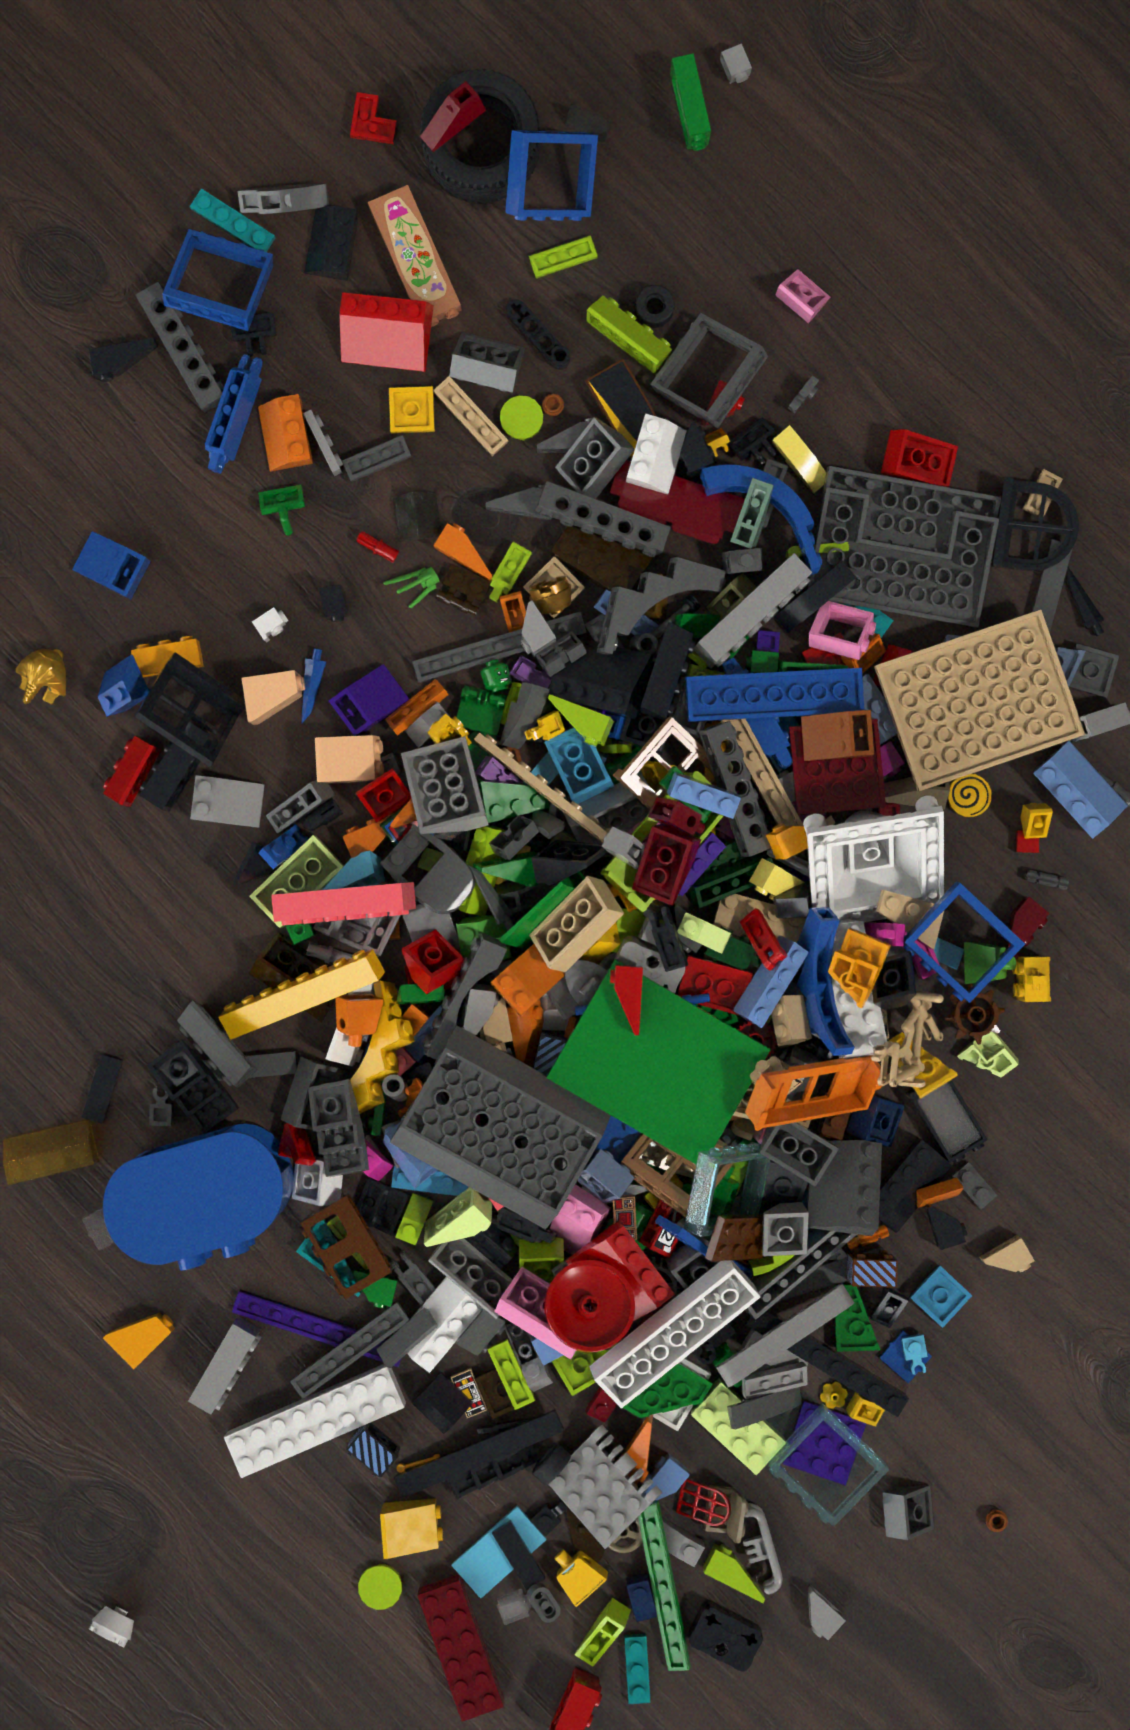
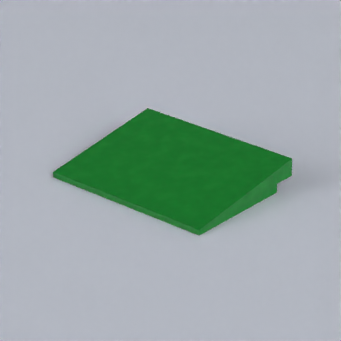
M615 959L546 1078L703 1168L751 1085L750 1074L756 1069L757 1062L766 1059L771 1049L644 975L642 977L639 1035H634L614 989V983H610V971L615 970V965H625Z

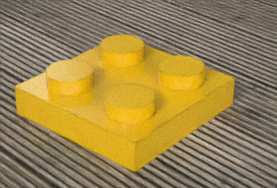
M433 386L389 388L391 433L435 432Z

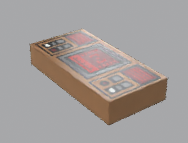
M622 1195L619 1199L612 1201L613 1222L615 1224L620 1221L633 1239L637 1240L635 1195Z

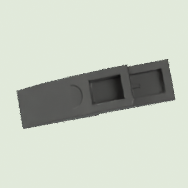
M326 183L239 189L237 191L241 213L259 212V214H270L329 206Z

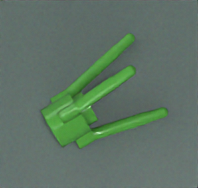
M424 567L418 571L384 581L383 584L388 585L417 576V580L397 590V593L400 594L418 584H421L423 588L427 587L409 605V608H413L429 592L436 589L435 584L440 581L432 567L427 569Z

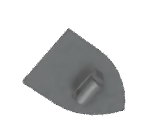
M577 960L565 972V979L570 994L580 1006L589 1004L608 972L602 966L587 960Z

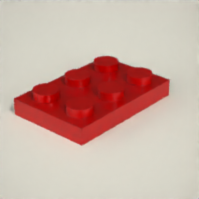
M688 955V965L685 967V973L681 979L677 995L682 997V995L686 994L693 996L709 993L710 1002L699 1003L698 1005L738 1015L733 1009L751 982L753 972Z

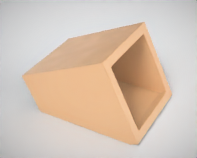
M295 670L242 678L248 722L258 725L302 697V691L305 690L304 678Z
M379 736L315 738L317 782L336 784L374 781L384 774V765L381 762L383 743Z

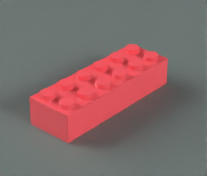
M414 882L271 895L274 922L281 921L282 926L324 922V920L325 922L345 920V915L346 920L366 918V914L368 918L388 916V912L389 916L409 914V910L416 909Z

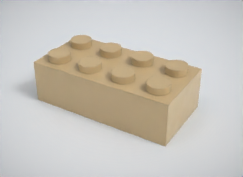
M587 876L529 936L549 969L566 972L624 912L604 880Z

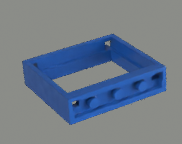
M512 130L505 213L515 216V220L526 221L527 217H532L533 220L545 221L546 217H551V220L563 221L564 217H569V220L581 221L582 217H591L598 135L588 132ZM529 142L581 144L575 208H524Z
M188 229L162 293L164 306L248 331L273 269V254L264 252L262 249L257 250L248 247L243 243L228 241L223 237L211 236L203 231L198 232ZM194 249L262 269L246 311L178 290Z
M956 881L904 936V943L906 945L903 948L906 951H910L912 956L917 954L922 959L919 963L928 971L933 969L938 974L935 978L945 987L949 984L954 989L952 994L961 1002L965 999L970 1003L1025 943L970 891ZM957 896L963 899L1011 945L968 991L915 943L919 936Z

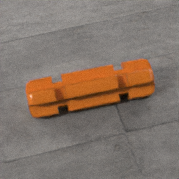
M881 1225L872 1236L858 1234L857 1237H853L847 1242L848 1248L850 1250L857 1249L860 1245L863 1247L878 1241V1238H886L889 1236V1231L885 1225Z

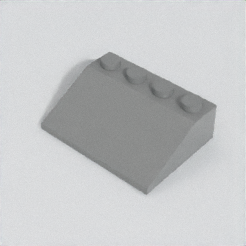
M465 736L401 753L420 834L469 831L489 825Z

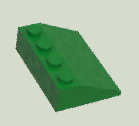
M579 871L561 881L508 930L499 941L524 950L530 948L534 942L529 935L585 879V876Z

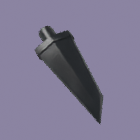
M1067 567V583L1086 629L1092 627L1095 635L1099 636L1104 633L1100 625L1104 618L1070 568Z

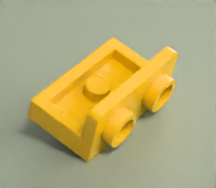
M446 713L439 721L434 722L427 732L435 744L464 736L468 746L472 743L468 738L470 733L463 727L462 722L455 716L451 719Z

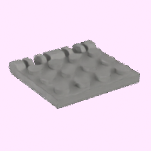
M601 1425L571 1455L564 1469L548 1485L603 1548L606 1549L663 1492L656 1485L647 1495L644 1494L654 1483L651 1479L645 1481L639 1489L634 1482L643 1475L644 1471L640 1468L631 1478L628 1476L637 1466V1463L628 1453H625L617 1462L614 1460L624 1449L621 1445L616 1446L608 1454L604 1448L613 1441L614 1437L610 1434L604 1441L599 1443L608 1432Z

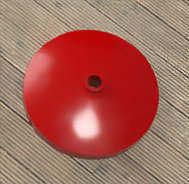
M582 1260L566 1266L553 1278L545 1295L544 1308L546 1320L551 1331L563 1344L582 1352H599L612 1347L627 1334L634 1319L635 1299L630 1284L616 1268L597 1260ZM585 1304H589L591 1306L590 1312L588 1311V1309L584 1308Z

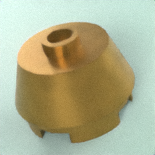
M558 576L556 580L547 582L543 580L531 586L532 589L529 590L531 595L529 599L534 602L541 614H558L571 604V584L568 583L566 576Z

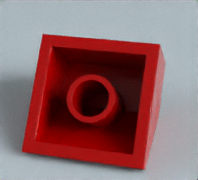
M436 929L402 948L412 980L426 994L460 975L461 965L465 958Z

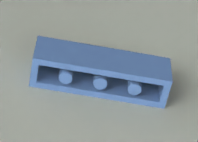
M780 935L777 940L787 953V957L783 961L779 960L776 963V967L771 971L762 963L733 1009L736 1014L760 1028L766 1023L809 953L796 942ZM771 950L768 954H769V956H771V955H773L774 953H773V951Z

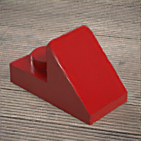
M286 1123L278 1155L290 1157L296 1164L312 1166L316 1162V1158L306 1130Z

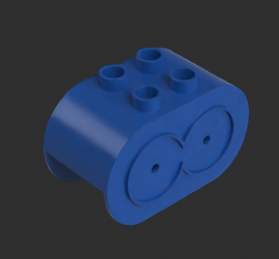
M247 1123L236 1124L147 1150L136 1158L124 1163L111 1176L103 1199V1214L107 1230L114 1243L131 1258L154 1265L178 1261L180 1271L205 1264L206 1259L213 1256L212 1250L221 1248L223 1258L243 1254L250 1250L249 1246L256 1244L255 1237L271 1225L284 1210L290 1199L294 1181L290 1157L278 1155L280 1141L270 1131L258 1125Z

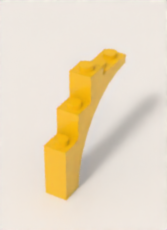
M385 981L374 983L375 996L383 999V1005L377 1029L372 1034L367 1053L360 1067L350 1079L359 1114L385 1102L380 1081L389 1075L400 1072L395 1051L414 1042L411 1023L408 1020H402L400 1006L396 1004L397 989L395 983Z

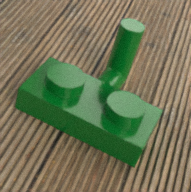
M302 485L259 492L262 515L279 512L280 522L285 535H291L293 530L289 521L288 510L305 507Z

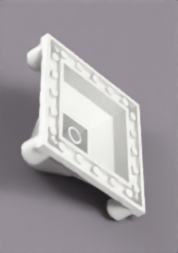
M923 796L917 800L915 812L894 816H884L870 811H858L847 818L845 823L827 826L825 817L821 814H812L806 817L803 825L808 845L811 908L830 907L840 920V924L862 920L863 922L886 919L876 912L881 890L935 904L944 895V811L942 806L938 805L937 799L933 796Z

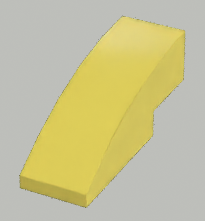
M789 425L773 439L772 444L786 459L785 462L814 494L824 485L826 471Z

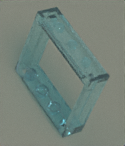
M751 1142L749 1145L737 1144L735 1147L723 1146L721 1149L710 1148L708 1151L699 1152L684 1225L686 1231L699 1237L712 1235L718 1215H709L719 1165L749 1161L739 1211L720 1215L760 1213L770 1159L759 1153L761 1144Z
M823 1403L786 1440V1444L768 1462L769 1471L777 1479L781 1477L786 1482L785 1486L793 1494L797 1492L802 1497L801 1501L809 1509L813 1507L818 1512L817 1516L825 1524L829 1522L833 1527L889 1471L887 1463ZM823 1420L875 1468L832 1513L780 1465Z

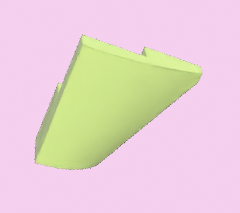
M991 1031L989 1034L982 1036L981 1044H977L974 1039L957 1054L959 1059H965L974 1063L976 1067L987 1069L999 1077H1003L1019 1065V1059L997 1033Z

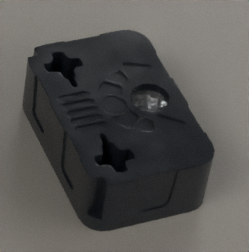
M705 1601L701 1605L688 1632L689 1642L693 1648L741 1672L747 1671L750 1668L753 1658L763 1642L762 1630L758 1624L713 1601ZM724 1643V1648H717V1644Z

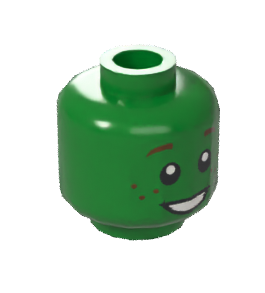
M498 659L487 662V667L481 670L485 689L492 691V693L508 690V686L512 683L508 665L506 663H499Z

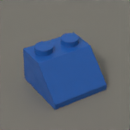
M133 655L128 656L104 673L98 699L107 717L129 710L144 700L149 693V689Z

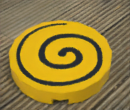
M969 774L955 779L950 784L948 803L956 814L963 817H975L982 814L989 807L992 792L989 784L982 777L976 774Z

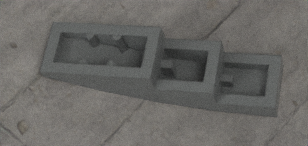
M797 1387L755 1398L743 1399V1402L727 1406L731 1429L736 1430L766 1420L803 1404L800 1388Z

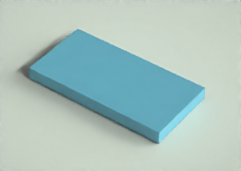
M518 1505L451 1565L480 1598L513 1570V1567L494 1538L492 1531L511 1520L531 1553L547 1540Z

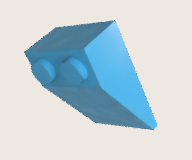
M572 728L544 743L571 800L580 804L615 786L597 748L585 743V739L575 728Z

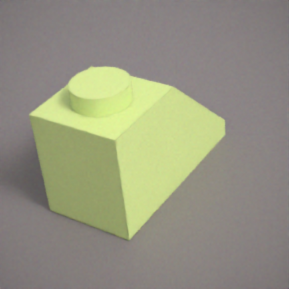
M685 913L677 930L678 934L721 954L731 933L689 913Z

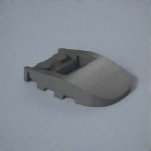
M413 824L412 828L389 855L380 862L381 867L391 875L396 883H409L402 875L431 842L444 855L421 882L414 887L415 900L434 913H452L472 893L475 886L473 874L468 864L454 849L430 833L420 834L419 827Z

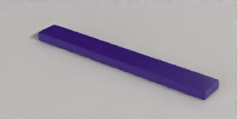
M241 1290L238 1291L232 1313L335 1347L359 1330ZM384 1339L363 1356L383 1362L376 1349L388 1339ZM401 1359L393 1366L399 1367Z

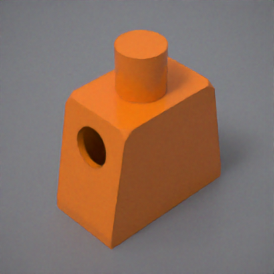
M373 994L341 995L336 997L337 1030L349 1035V1046L360 1047L362 1035H370L376 1032L383 999Z

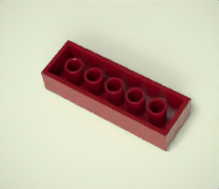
M456 1574L420 1587L417 1596L461 1721L463 1722L504 1707V1695L462 1577Z

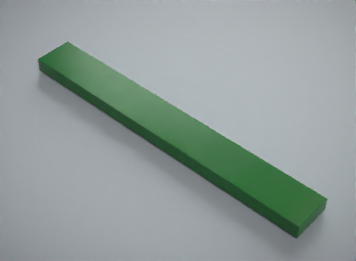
M655 1500L638 1517L662 1643L668 1671L689 1670L691 1664L659 1500Z

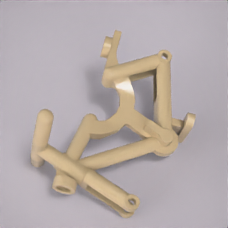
M916 991V995L910 1000L913 1010L901 1026L905 1034L901 1047L897 1042L888 1041L883 1045H877L873 1048L874 1055L871 1057L872 1061H881L880 1077L877 1081L879 1086H885L888 1083L891 1087H896L897 1084L909 1087H924L926 1085L924 1079H915V1076L923 1072L925 1068L924 1064L920 1061L922 1034H924V1040H931L932 1034L936 1041L943 1040V1033L939 1031L932 1015L927 1012L932 1007V1002L941 1003L944 1000L941 994ZM912 1039H913L912 1052H911V1050H910V1045H911V1042H912ZM889 1057H892L890 1073L887 1074L888 1059ZM902 1058L901 1060L904 1065L898 1068V1060Z

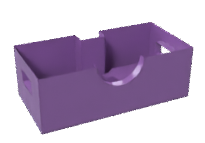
M522 655L510 672V675L520 682L548 688L552 680V676L550 677L544 669L539 672L535 669L536 664Z
M486 756L475 771L481 780L502 781L514 784L523 783L513 773L504 771L506 767L491 756Z

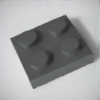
M1075 644L1074 650H1085V654L1069 688L1107 698L1119 655Z

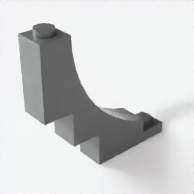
M676 557L670 558L666 577L645 572L640 575L637 591L622 587L612 588L597 653L613 654L618 645L617 635H629L641 616L656 603L668 596L684 591L721 592L726 583V578L724 577L726 571Z

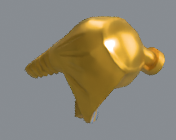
M38 649L26 656L16 667V673L21 675L22 678L19 688L25 691L23 697L24 704H29L43 686H48L42 700L53 704L59 695L63 697L66 695V670L63 661L64 655L61 650Z

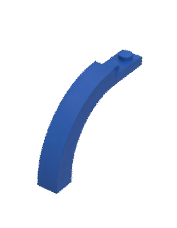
M717 465L701 470L700 477L707 496L722 492L747 493L752 478L774 485L769 503L777 508L791 525L805 564L812 571L811 575L819 572L822 559L820 553L815 552L813 546L815 540L812 532H808L812 530L814 521L804 502L788 485L769 473L748 466Z

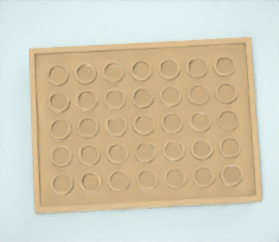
M1042 610L874 666L918 792L1085 735Z

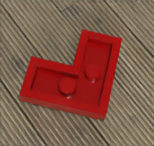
M357 92L350 137L394 145L397 120L376 117L379 96Z

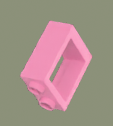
M831 601L826 602L819 608L809 632V647L860 660L862 652L866 653L868 649L869 635L873 636L876 629V623L873 622L874 613ZM829 619L863 628L858 643L824 635Z

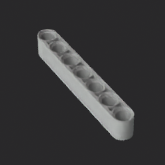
M841 1283L719 1364L716 1369L726 1385L731 1387L852 1306L855 1302Z

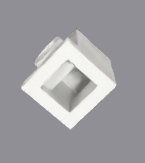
M273 607L252 621L263 640L268 642L270 641L269 635L276 636L284 630L282 627L286 625L288 619L282 610L278 612Z

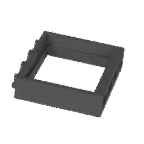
M700 313L695 322L691 323L690 329L685 336L679 340L674 352L667 357L662 369L655 374L651 386L658 395L718 428L764 364L768 355L763 346ZM709 331L746 351L748 355L707 412L667 388Z

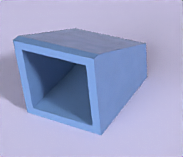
M400 1122L397 1125L392 1124L384 1132L383 1143L411 1185L416 1189L436 1173L438 1169L389 1143Z

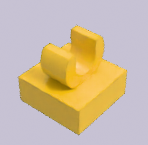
M722 428L706 435L704 439L707 447L711 446L715 457L718 456L716 450L720 446H722L725 452H728L727 443L730 440Z

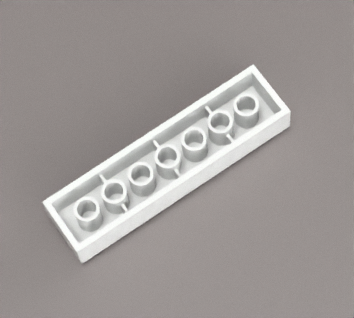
M732 1260L720 1261L590 1365L594 1380L622 1409L757 1301L760 1295L755 1285Z
M382 1364L229 1430L224 1436V1440L239 1475L243 1478L403 1409L406 1401L392 1368Z

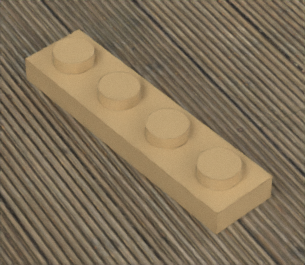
M448 376L433 390V393L492 457L509 442L451 377Z

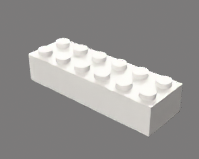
M863 920L840 923L838 925L832 959L835 951L841 949L848 928L866 934ZM832 977L838 1014L847 1036L855 1047L852 1054L839 1055V1059L844 1058L847 1060L874 1055L873 1048L877 1045H883L887 1042L881 1008L873 1003L872 991L864 1007L859 1008L855 1000Z

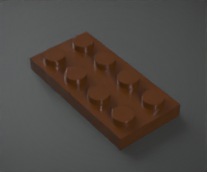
M763 1214L718 1215L705 1258L710 1261L765 1258L766 1256L762 1255Z

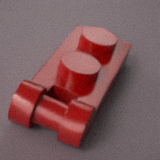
M755 908L739 921L760 960L769 971L776 967V963L779 960L783 961L787 957V953L780 946L759 909ZM772 950L774 954L769 956L768 953Z

